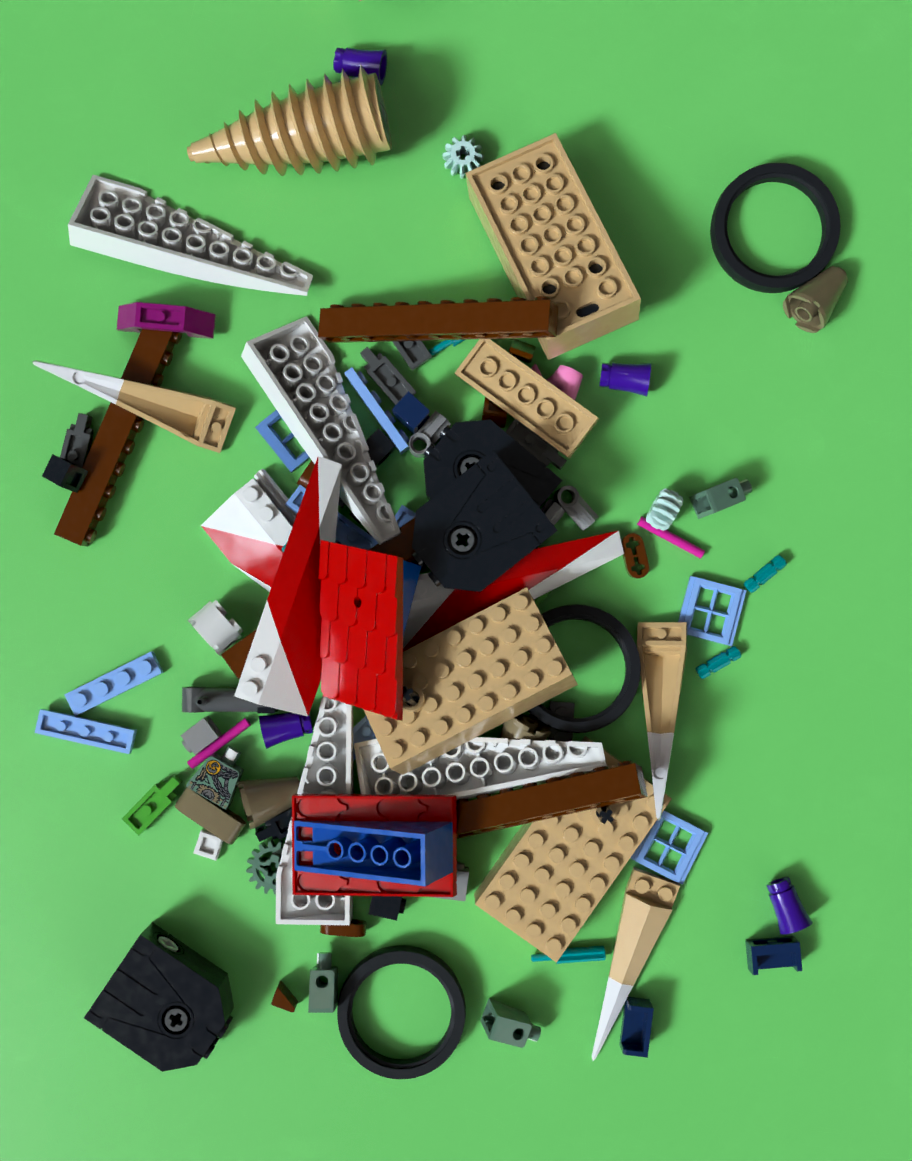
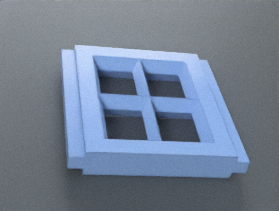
M690 576L678 622H687V635L732 646L746 590ZM701 587L714 591L709 608L696 605ZM718 592L731 595L727 613L714 610ZM695 610L708 613L704 630L691 627ZM712 614L725 617L721 635L708 632Z
M664 810L661 819H657L631 856V859L683 885L708 832ZM664 820L676 826L668 842L656 836ZM680 828L692 834L685 850L673 845ZM653 841L666 846L658 862L646 857ZM670 849L682 854L674 871L662 865Z

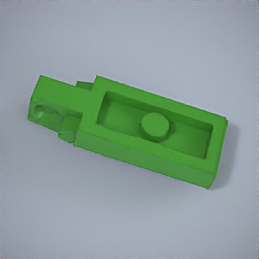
M175 775L167 783L163 780L156 783L129 810L122 820L138 836L141 835L174 801V798L177 796L174 790L183 781Z

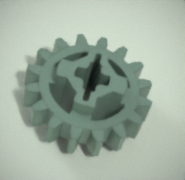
M273 839L269 840L268 846L263 842L260 843V851L254 848L251 852L254 857H249L247 860L252 866L248 867L246 872L253 873L249 881L253 882L256 880L258 882L256 889L263 886L265 887L264 893L266 894L270 889H273L274 894H276V882L274 881L282 856V840L277 845H274ZM273 851L272 855L268 858L261 857L264 853ZM272 862L276 863V871L271 870L272 866L270 864ZM259 870L262 871L265 879L261 876Z

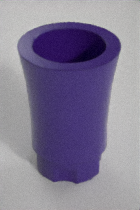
M348 47L346 49H336L333 61V68L336 73H342L343 68L348 76L358 77L361 64L367 74L376 73L380 85L383 84L387 69L386 50H364Z
M612 362V365L602 363L599 386L647 397L651 363L624 364Z
M288 712L259 716L266 749L279 743L302 737L304 734L313 733L310 714L309 716Z
M789 877L775 879L766 885L777 917L780 934H791L812 925L813 922L804 909Z

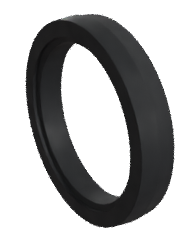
M787 163L759 165L739 175L720 195L711 219L710 236L712 248L723 270L740 285L763 293L791 291L819 275L831 260L839 241L840 215L836 201L828 187L808 170ZM779 182L799 189L808 196L819 213L822 225L819 249L812 261L797 272L779 276L757 272L739 259L730 244L727 221L734 200L748 188L761 183Z
M564 605L541 614L548 627L566 620H584L595 623L608 631L622 650L625 661V679L622 689L614 702L596 715L586 718L563 717L550 711L542 704L528 710V712L544 725L567 733L592 732L617 720L632 703L640 682L641 665L639 652L629 631L611 614L588 605Z
M408 945L385 947L362 959L346 978L340 991L337 1007L340 1035L349 1053L367 1070L390 1079L420 1077L441 1066L456 1049L463 1033L466 1018L464 994L451 968L435 954L425 949ZM392 964L418 966L434 975L447 992L451 1005V1019L448 1029L440 1042L425 1054L409 1059H394L375 1052L363 1041L355 1027L352 1012L354 996L362 982L370 974L382 967Z

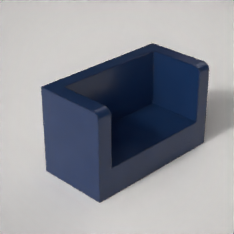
M409 391L392 409L394 417L412 434L417 433L430 418L428 415L430 413L429 409Z
M794 936L745 940L748 970L752 975H758V969L793 967L797 972L802 971L800 942Z
M628 996L624 1003L619 1042L624 1055L648 1058L654 1011L649 999Z

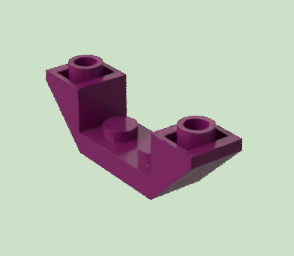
M135 302L119 306L117 331L141 333L142 329L182 332L186 333L189 337L214 339L216 315L187 306Z

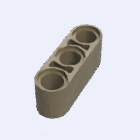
M186 787L175 804V808L182 814L231 845L246 826L245 820L228 808L220 807Z

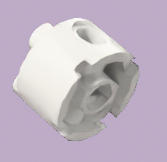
M215 600L214 602L209 601L201 610L190 617L188 622L192 624L194 629L215 652L221 656L233 643L242 637L240 634L243 630L233 618L228 621L224 617L227 614L226 610Z

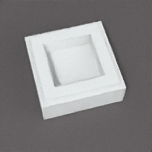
M202 829L194 849V854L217 861L224 841L209 831Z

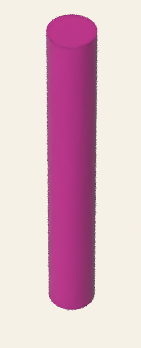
M642 516L637 523L640 527L700 559L705 553L704 549L668 530L662 531L652 527L651 524L646 522V518Z
M244 718L192 757L187 761L188 765L194 769L210 757V755L251 726L248 719Z

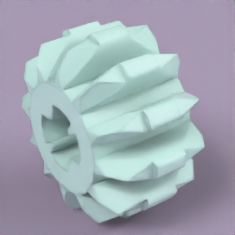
M465 135L461 137V141H458L456 137L452 138L453 145L447 143L445 145L447 152H444L442 155L446 161L444 163L445 169H451L452 176L459 172L461 179L464 178L465 173L480 167L479 162L483 161V155L480 154L482 150L481 145H475L474 138L467 142ZM461 154L466 155L465 160L460 159Z
M667 488L661 490L647 513L646 522L662 531L669 529L683 505V497Z

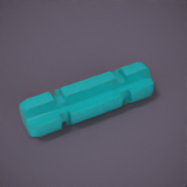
M780 555L774 557L771 563H767L753 575V578L751 577L744 582L745 588L750 593L755 592L760 588L759 585L765 584L777 574V570L779 571L787 565L785 559Z
M732 646L726 650V653L722 652L706 661L707 664L697 666L696 672L700 678L704 679L710 676L711 672L715 673L731 664L730 661H736L741 658V652L736 646Z

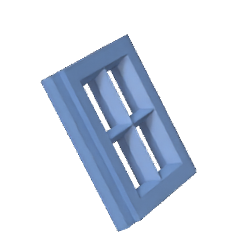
M275 410L255 428L292 473L308 461L310 457L304 451L296 458L285 444L294 437L293 433H290L282 440L271 427L282 418L278 411Z

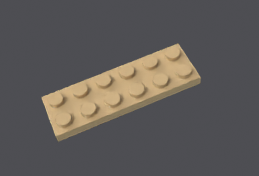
M479 339L454 373L569 459L599 421L596 415L491 339Z

